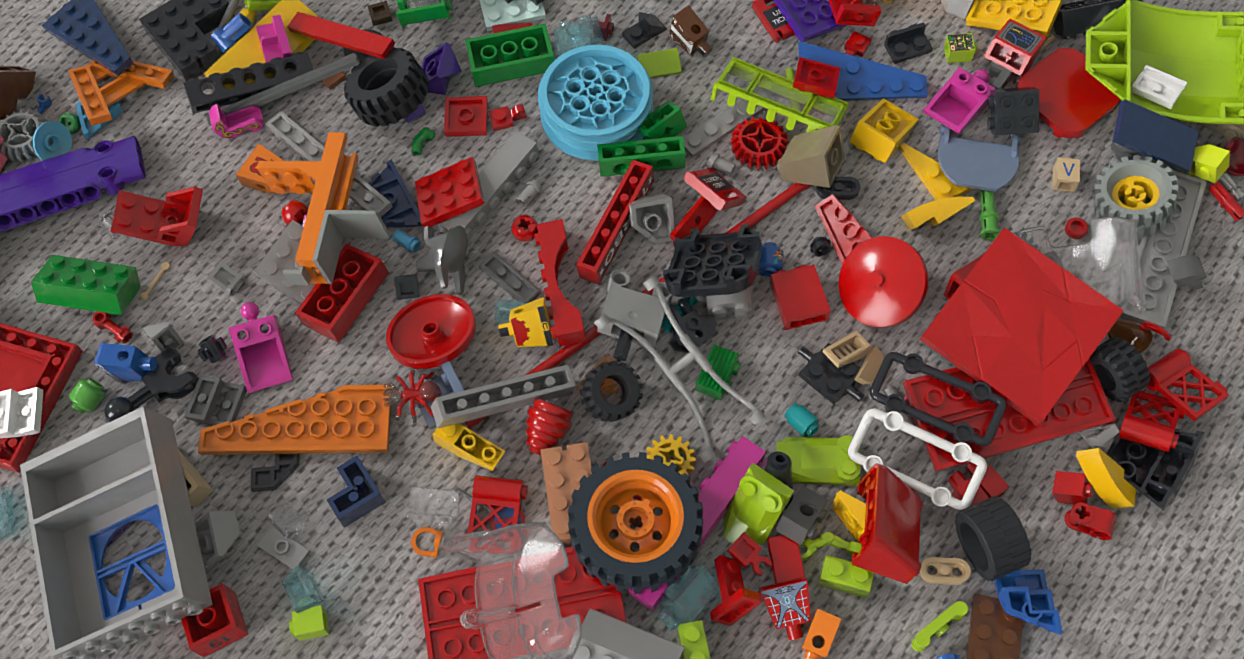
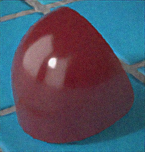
M1233 137L1224 147L1225 150L1230 151L1229 167L1226 171L1234 176H1244V141Z

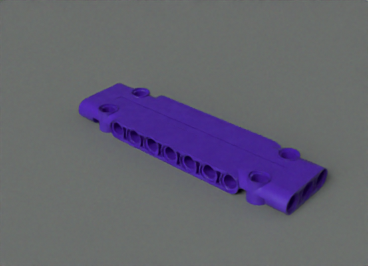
M136 136L113 143L108 140L101 141L94 146V149L80 148L1 174L0 232L95 201L100 197L101 190L104 189L108 194H116L119 190H123L125 186L124 181L128 185L146 179L142 150Z

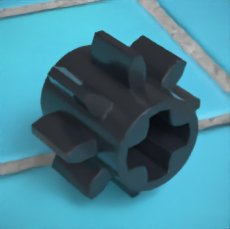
M210 335L198 344L201 347L198 349V354L203 362L209 359L211 363H215L226 355L224 350L227 349V345L222 337L216 339L214 335Z

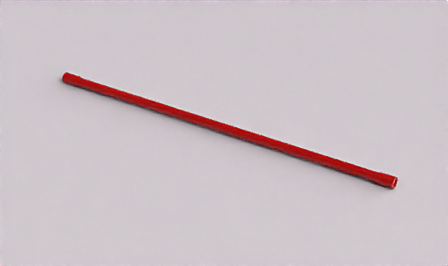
M793 184L726 233L739 232L741 225L753 227L812 185ZM664 277L659 279V282H665ZM645 289L641 293L652 296L653 289H651L650 291ZM594 325L585 332L587 342L563 347L525 375L555 368L602 333L597 332L598 327ZM487 416L466 421L465 424L471 429Z

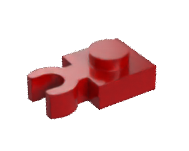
M745 532L726 550L744 568L751 564L754 574L759 577L764 574L759 568V563H763L767 567L772 565L769 558L758 554L762 548Z

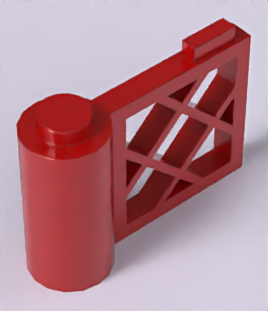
M1182 349L1172 350L1147 367L1150 372V382H1148L1146 388L1151 391L1157 390L1194 422L1229 396L1227 393L1228 389L1218 381L1213 382L1192 365L1190 355ZM1192 374L1198 379V383L1186 382V376ZM1180 387L1182 388V395L1174 394L1168 388ZM1187 388L1199 390L1200 397L1187 395ZM1204 390L1212 391L1218 397L1206 398L1204 396ZM1188 402L1200 403L1201 409L1195 412L1188 406Z
M1139 391L1131 397L1119 438L1169 452L1170 448L1175 449L1179 435L1174 433L1178 418L1184 419L1185 413L1166 397ZM1137 399L1147 401L1148 404L1142 405ZM1167 406L1175 410L1166 411L1163 407ZM1155 409L1159 414L1152 415L1148 410ZM1141 413L1144 418L1132 416V414ZM1165 419L1171 426L1161 424L1158 421Z
M475 476L466 547L514 552L515 547H520L521 533L517 532L522 499L526 500L528 494V485H524V480ZM477 506H488L493 513L481 521L476 515ZM491 506H495V507H499V508L496 509V510H494ZM504 508H513V518L505 524L498 516V513ZM496 516L503 526L491 535L484 524ZM512 524V529L510 531L508 529V526ZM482 526L489 537L481 543L472 542L473 533ZM504 529L510 534L509 546L499 545L494 539ZM492 539L495 544H488L487 542Z

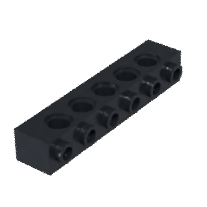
M297 52L290 57H277L270 60V62H257L246 68H233L229 72L222 74L213 73L202 79L193 78L184 83V89L192 113L195 114L210 110L215 104H218L220 107L233 104L314 69L308 52ZM288 68H292L295 70V72L288 73L285 70ZM272 73L275 75V77L270 79L267 78L265 75ZM251 78L255 80V82L252 84H248L245 82V80ZM226 84L234 85L232 89H227L224 86ZM206 89H212L214 91L212 94L203 93V91Z

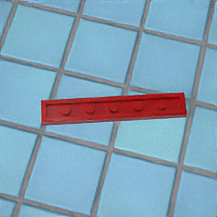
M297 12L287 26L290 32L381 59H385L395 45L392 38Z

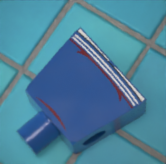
M100 343L94 365L115 381H142L141 378L148 371H154L157 368V359L155 357H148L135 346Z

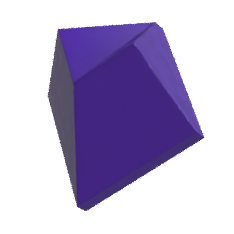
M447 42L426 55L421 66L428 79L427 93L446 95L450 79L462 72L451 45Z

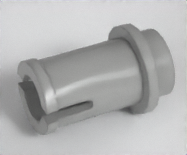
M712 153L707 162L710 168H715L729 177L736 166L735 163L720 157L719 153Z
M536 180L528 181L527 187L516 198L517 202H520L526 208L537 194H541L542 186Z

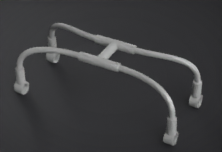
M653 275L643 285L648 291L655 288L664 311L675 331L680 336V341L689 351L688 354L671 366L662 354H659L648 341L619 320L604 314L594 323L599 330L608 323L616 325L638 340L655 357L654 360L679 392L684 394L697 417L706 446L699 454V457L706 463L716 454L711 447L710 436L702 414L693 397L686 389L687 386L678 376V372L696 360L703 370L708 372L720 386L753 411L748 417L753 425L758 424L766 416L760 409L716 374L712 369V365L699 348L680 328L666 301L659 280Z

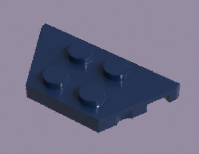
M391 159L386 163L387 167L380 174L377 172L371 182L368 183L392 204V208L381 219L386 228L422 226L419 210Z

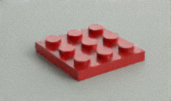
M473 156L414 181L420 220L423 227H432L485 204L477 164Z

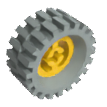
M1134 155L1133 160H1128L1127 156L1121 157V163H1117L1116 160L1110 162V169L1105 166L1101 170V175L1098 174L1096 179L1094 212H1097V220L1099 222L1103 221V227L1107 230L1113 227V234L1118 235L1121 231L1124 232V237L1131 238V233H1137V238H1143L1144 232H1148L1149 236L1156 234V228L1163 230L1166 227V222L1170 223L1173 214H1175L1178 195L1176 175L1172 176V169L1169 166L1163 169L1164 163L1158 160L1156 163H1152L1153 158L1146 156L1145 160H1140V155ZM1122 196H1125L1124 204L1119 200ZM1146 196L1151 200L1148 204H1145Z

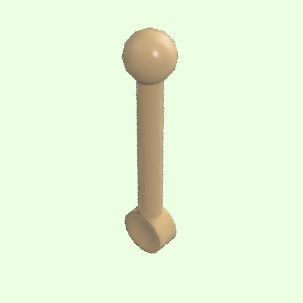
M168 262L161 264L162 269L147 290L140 294L141 300L145 301L149 298V293L164 272L170 269Z

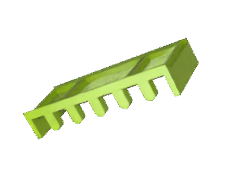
M732 57L717 82H714L710 98L711 101H715L721 90L729 93L727 104L730 107H733L738 97L749 101L746 109L748 114H754L757 105L768 109L766 116L768 122H773L777 113L788 117L786 123L788 130H793L797 121L808 125L806 133L835 125L840 126L849 106L848 102L836 97L834 99L822 97L815 93L803 92L792 88L793 80Z

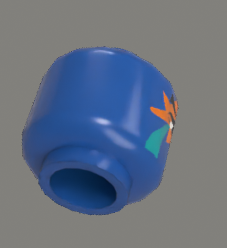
M766 242L763 244V253L758 272L762 276L771 277V274L783 269L784 251L777 247L776 243Z

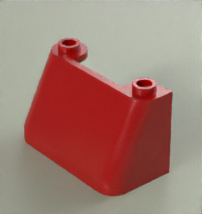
M876 463L857 484V495L866 499L865 531L859 537L862 548L860 553H853L852 565L908 584L914 576H918L921 570V562H919L920 513L923 508V502L921 497L888 467Z

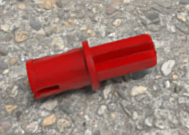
M1216 182L1209 187L1210 193L1221 204L1220 208H1224L1235 222L1244 218V209L1235 200V195L1232 196L1220 182Z

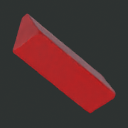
M784 535L767 538L775 583L805 577L799 544Z

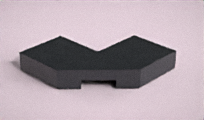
M275 454V466L251 468V491L276 490L299 466L300 454Z

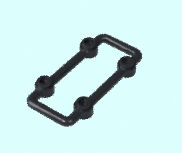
M898 352L888 353L884 357L870 388L871 398L885 405L888 413L891 411L904 413L953 434V439L957 443L963 442L967 444L971 442L982 447L992 443L1007 408L1004 397L991 392V387L987 383L977 382L972 384L924 364L922 357L915 353L907 356ZM893 361L902 364L904 370L909 374L921 372L969 392L975 402L984 403L988 400L997 404L984 437L975 434L973 428L967 423H960L956 426L905 404L904 398L899 394L886 396L879 393Z

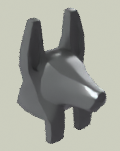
M424 227V241L430 251L416 261L417 271H435L442 289L448 288V273H451L454 279L456 294H463L465 286L464 258L468 245L464 227H452L447 233L439 232L435 237L432 227Z

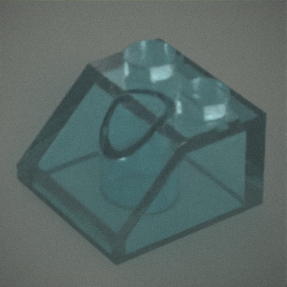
M590 14L578 17L579 21L571 23V19L560 22V26L554 29L555 55L559 56L574 48L597 45L604 39L597 16L591 17Z

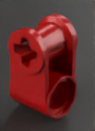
M1079 502L1065 514L1064 521L1070 529L1088 534L1094 538L1098 536L1100 540L1112 539L1116 520L1114 512Z

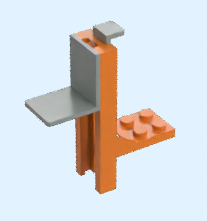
M328 132L321 161L258 162L257 169L273 193H312L295 258L299 268L298 270L283 271V276L290 285L309 286L310 283L332 284L343 238L389 239L390 233L377 211L346 210L359 157L356 153H352L351 156L344 154L348 139L345 132Z

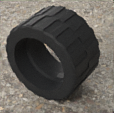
M993 496L956 514L955 524L959 541L969 561L981 577L988 581H994L1030 564L1032 553L1027 533L1015 511L1002 498Z

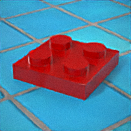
M799 57L792 88L834 99L840 67Z
M487 96L445 97V137L487 136Z

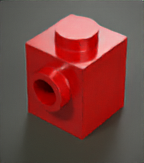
M1056 471L1052 494L1059 503L1076 504L1083 502L1087 504L1088 497L1093 495V487L1085 473Z

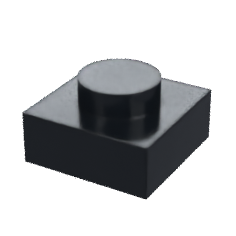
M417 274L394 277L397 300L420 298Z

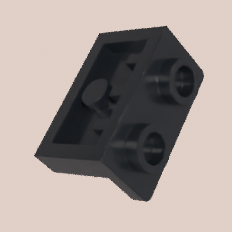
M924 22L910 25L901 30L891 31L886 35L884 46L894 64L932 52L933 48L924 33L926 28Z

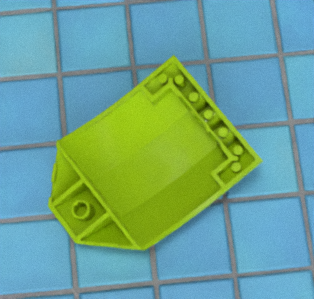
M1126 0L1125 4L1106 15L1098 25L1092 26L1086 31L1085 70L1122 101L1126 99L1169 119L1197 123L1244 124V12L1182 10L1157 6L1138 0ZM1146 65L1187 82L1186 88L1182 91L1172 109L1131 92L1133 83Z

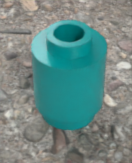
M798 403L790 406L784 415L787 423L803 437L807 435L813 436L820 427L818 425L819 419L805 406Z

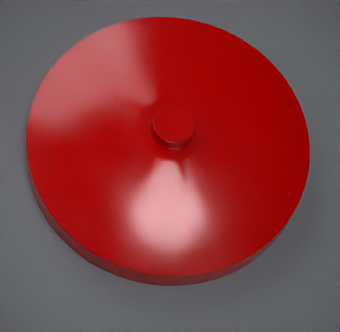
M889 236L868 239L860 243L849 253L841 267L838 284L840 298L850 315L863 324L879 328L899 325L907 321L918 311L926 297L928 290L926 264L920 253L903 240Z
M449 294L425 296L403 307L391 320L386 332L387 347L393 358L406 367L414 369L438 367L458 357L470 345L476 332V319L467 302L459 297Z

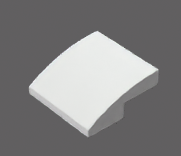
M35 387L20 392L12 389L0 392V438L40 433L43 402L42 389Z

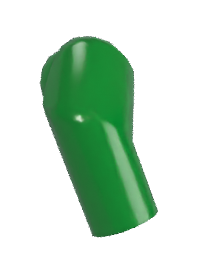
M429 127L423 128L413 138L411 153L413 155H421L424 141L426 139L432 141L435 137V131L430 130Z

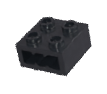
M1021 87L991 90V96L987 98L988 109H991V117L987 119L988 130H991L992 134L997 136L1039 133L1038 88Z

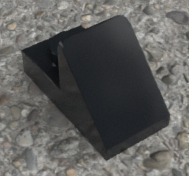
M639 12V22L623 31L622 36L635 49L664 32L667 28L655 15Z

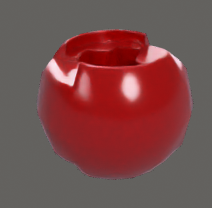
M292 200L285 208H282V219L286 225H289L292 220L301 225L304 216L308 212V208L303 202Z
M527 214L520 215L512 223V234L519 241H531L535 238L534 234L538 233V223L533 216Z

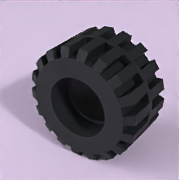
M1112 337L1105 341L1089 357L1105 395L1113 401L1121 402L1127 400L1147 387L1148 382H1150V372L1143 356L1128 341L1122 340L1119 337Z
M617 361L604 362L585 375L586 378L582 380L581 385L583 388L580 389V395H583V399H581L582 405L586 404L587 408L585 410L588 413L592 412V417L595 419L601 418V421L604 422L617 421L635 412L634 409L639 407L640 402L638 401L643 398V393H640V390L643 389V384L638 383L637 380L641 379L638 374L634 375L633 372L635 370L632 367L627 368L626 363L621 362L618 364ZM604 379H612L620 385L622 398L617 405L609 404L603 399L600 388Z

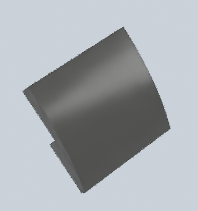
M200 375L184 417L210 426L227 421L234 422L247 392L246 386L227 383L220 378Z

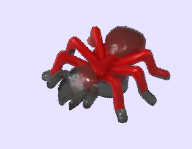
M411 370L409 373L410 388H408L400 376H394V379L404 388L403 391L392 383L384 384V388L388 389L384 391L383 395L389 396L383 399L387 402L384 403L385 407L394 405L400 399H404L397 407L396 421L400 420L402 408L409 400L413 423L417 422L415 407H425L427 412L434 418L428 402H434L435 398L441 397V389L435 382H424L425 379L428 380L435 375L433 371L428 375L423 374L418 383L414 384L415 370Z

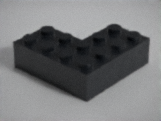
M170 0L141 17L139 21L147 35L187 82L203 74L196 61L198 58L206 71L220 58L216 48L206 38L205 34L219 26L229 2L228 0Z

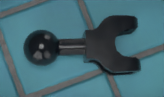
M167 349L155 356L157 368L154 371H148L141 378L146 386L128 398L115 397L108 401L104 409L105 417L108 422H111L136 410V408L152 397H155L159 403L168 398L182 399L195 389L199 377L189 371L179 376H171L173 368L181 362V356L176 349Z

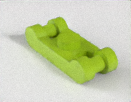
M963 601L955 602L917 633L911 643L913 649L918 652L924 651L930 644L931 637L935 634L941 637L950 629L948 623L952 620L960 621L968 612L966 603Z

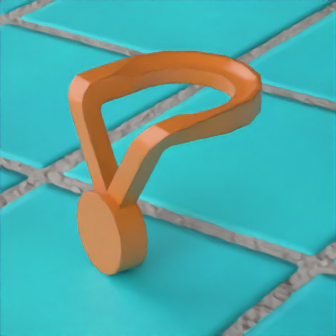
M430 527L418 529L411 537L412 549L421 556L436 558L444 532ZM429 532L436 535L434 551H424L416 546V539L421 533Z

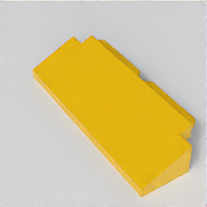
M281 0L221 56L204 75L208 77L213 73L222 74L229 72L233 68H246L257 62L266 63L256 27L271 24L272 16L281 15L291 55L297 52L302 53L315 39L290 32L287 26L297 12L315 17L317 15L300 0ZM272 73L265 75L267 78L270 79L275 77V75ZM249 78L246 79L245 82L248 84H252L255 82V80ZM226 84L224 87L227 89H232L234 85Z

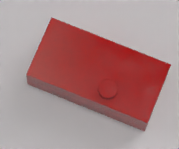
M346 243L339 254L333 283H316L295 314L304 326L339 343L389 272L382 259Z

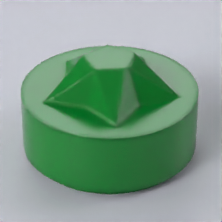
M64 113L58 119V122L62 123L69 130L70 134L78 132L81 128L79 117L74 113Z

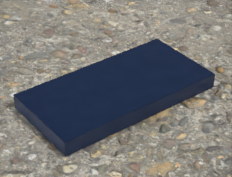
M1125 99L1120 102L1112 142L1142 155L1152 157L1156 161L1160 160L1170 167L1187 173L1191 171L1198 131Z

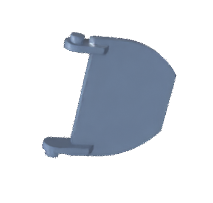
M940 125L939 133L943 135L939 137L938 161L945 176L955 186L997 192L1012 181L1019 166L1020 147L1017 145L1021 144L1022 137L1018 136V134H1012L1011 145L1007 146L949 137L950 128Z

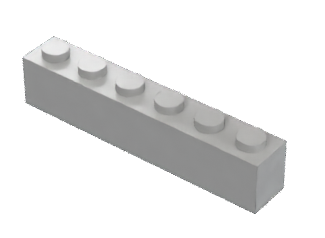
M515 131L479 173L485 204L439 223L440 232L447 233L452 227L462 226L469 240L477 225H482L485 222L488 212L491 209L494 210L499 205L500 198L504 193L508 194L511 191L515 180L523 177L526 167L537 160V143Z
M564 365L437 397L431 405V409L439 429L531 405L536 398L546 401L566 396L576 385L569 366Z

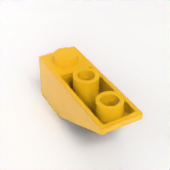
M460 423L439 429L436 428L433 433L435 444L460 458L490 471L495 469L506 452Z

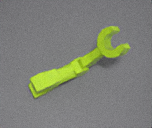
M825 532L821 537L814 540L805 539L802 545L799 544V548L804 547L807 549V552L801 555L802 561L808 560L817 552L818 548L831 545L832 547L843 549L851 556L854 552L860 553L862 544L853 541L849 543L839 536L833 535L831 532Z

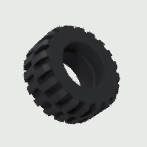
M393 47L385 59L371 55L365 59L363 58L360 60L359 65L351 69V74L347 75L346 82L344 83V96L360 120L365 124L379 127V125L383 127L389 126L390 123L396 124L399 120L409 117V114L412 111L415 112L418 109V105L423 103L424 96L427 95L428 79L421 66L410 51L399 47Z

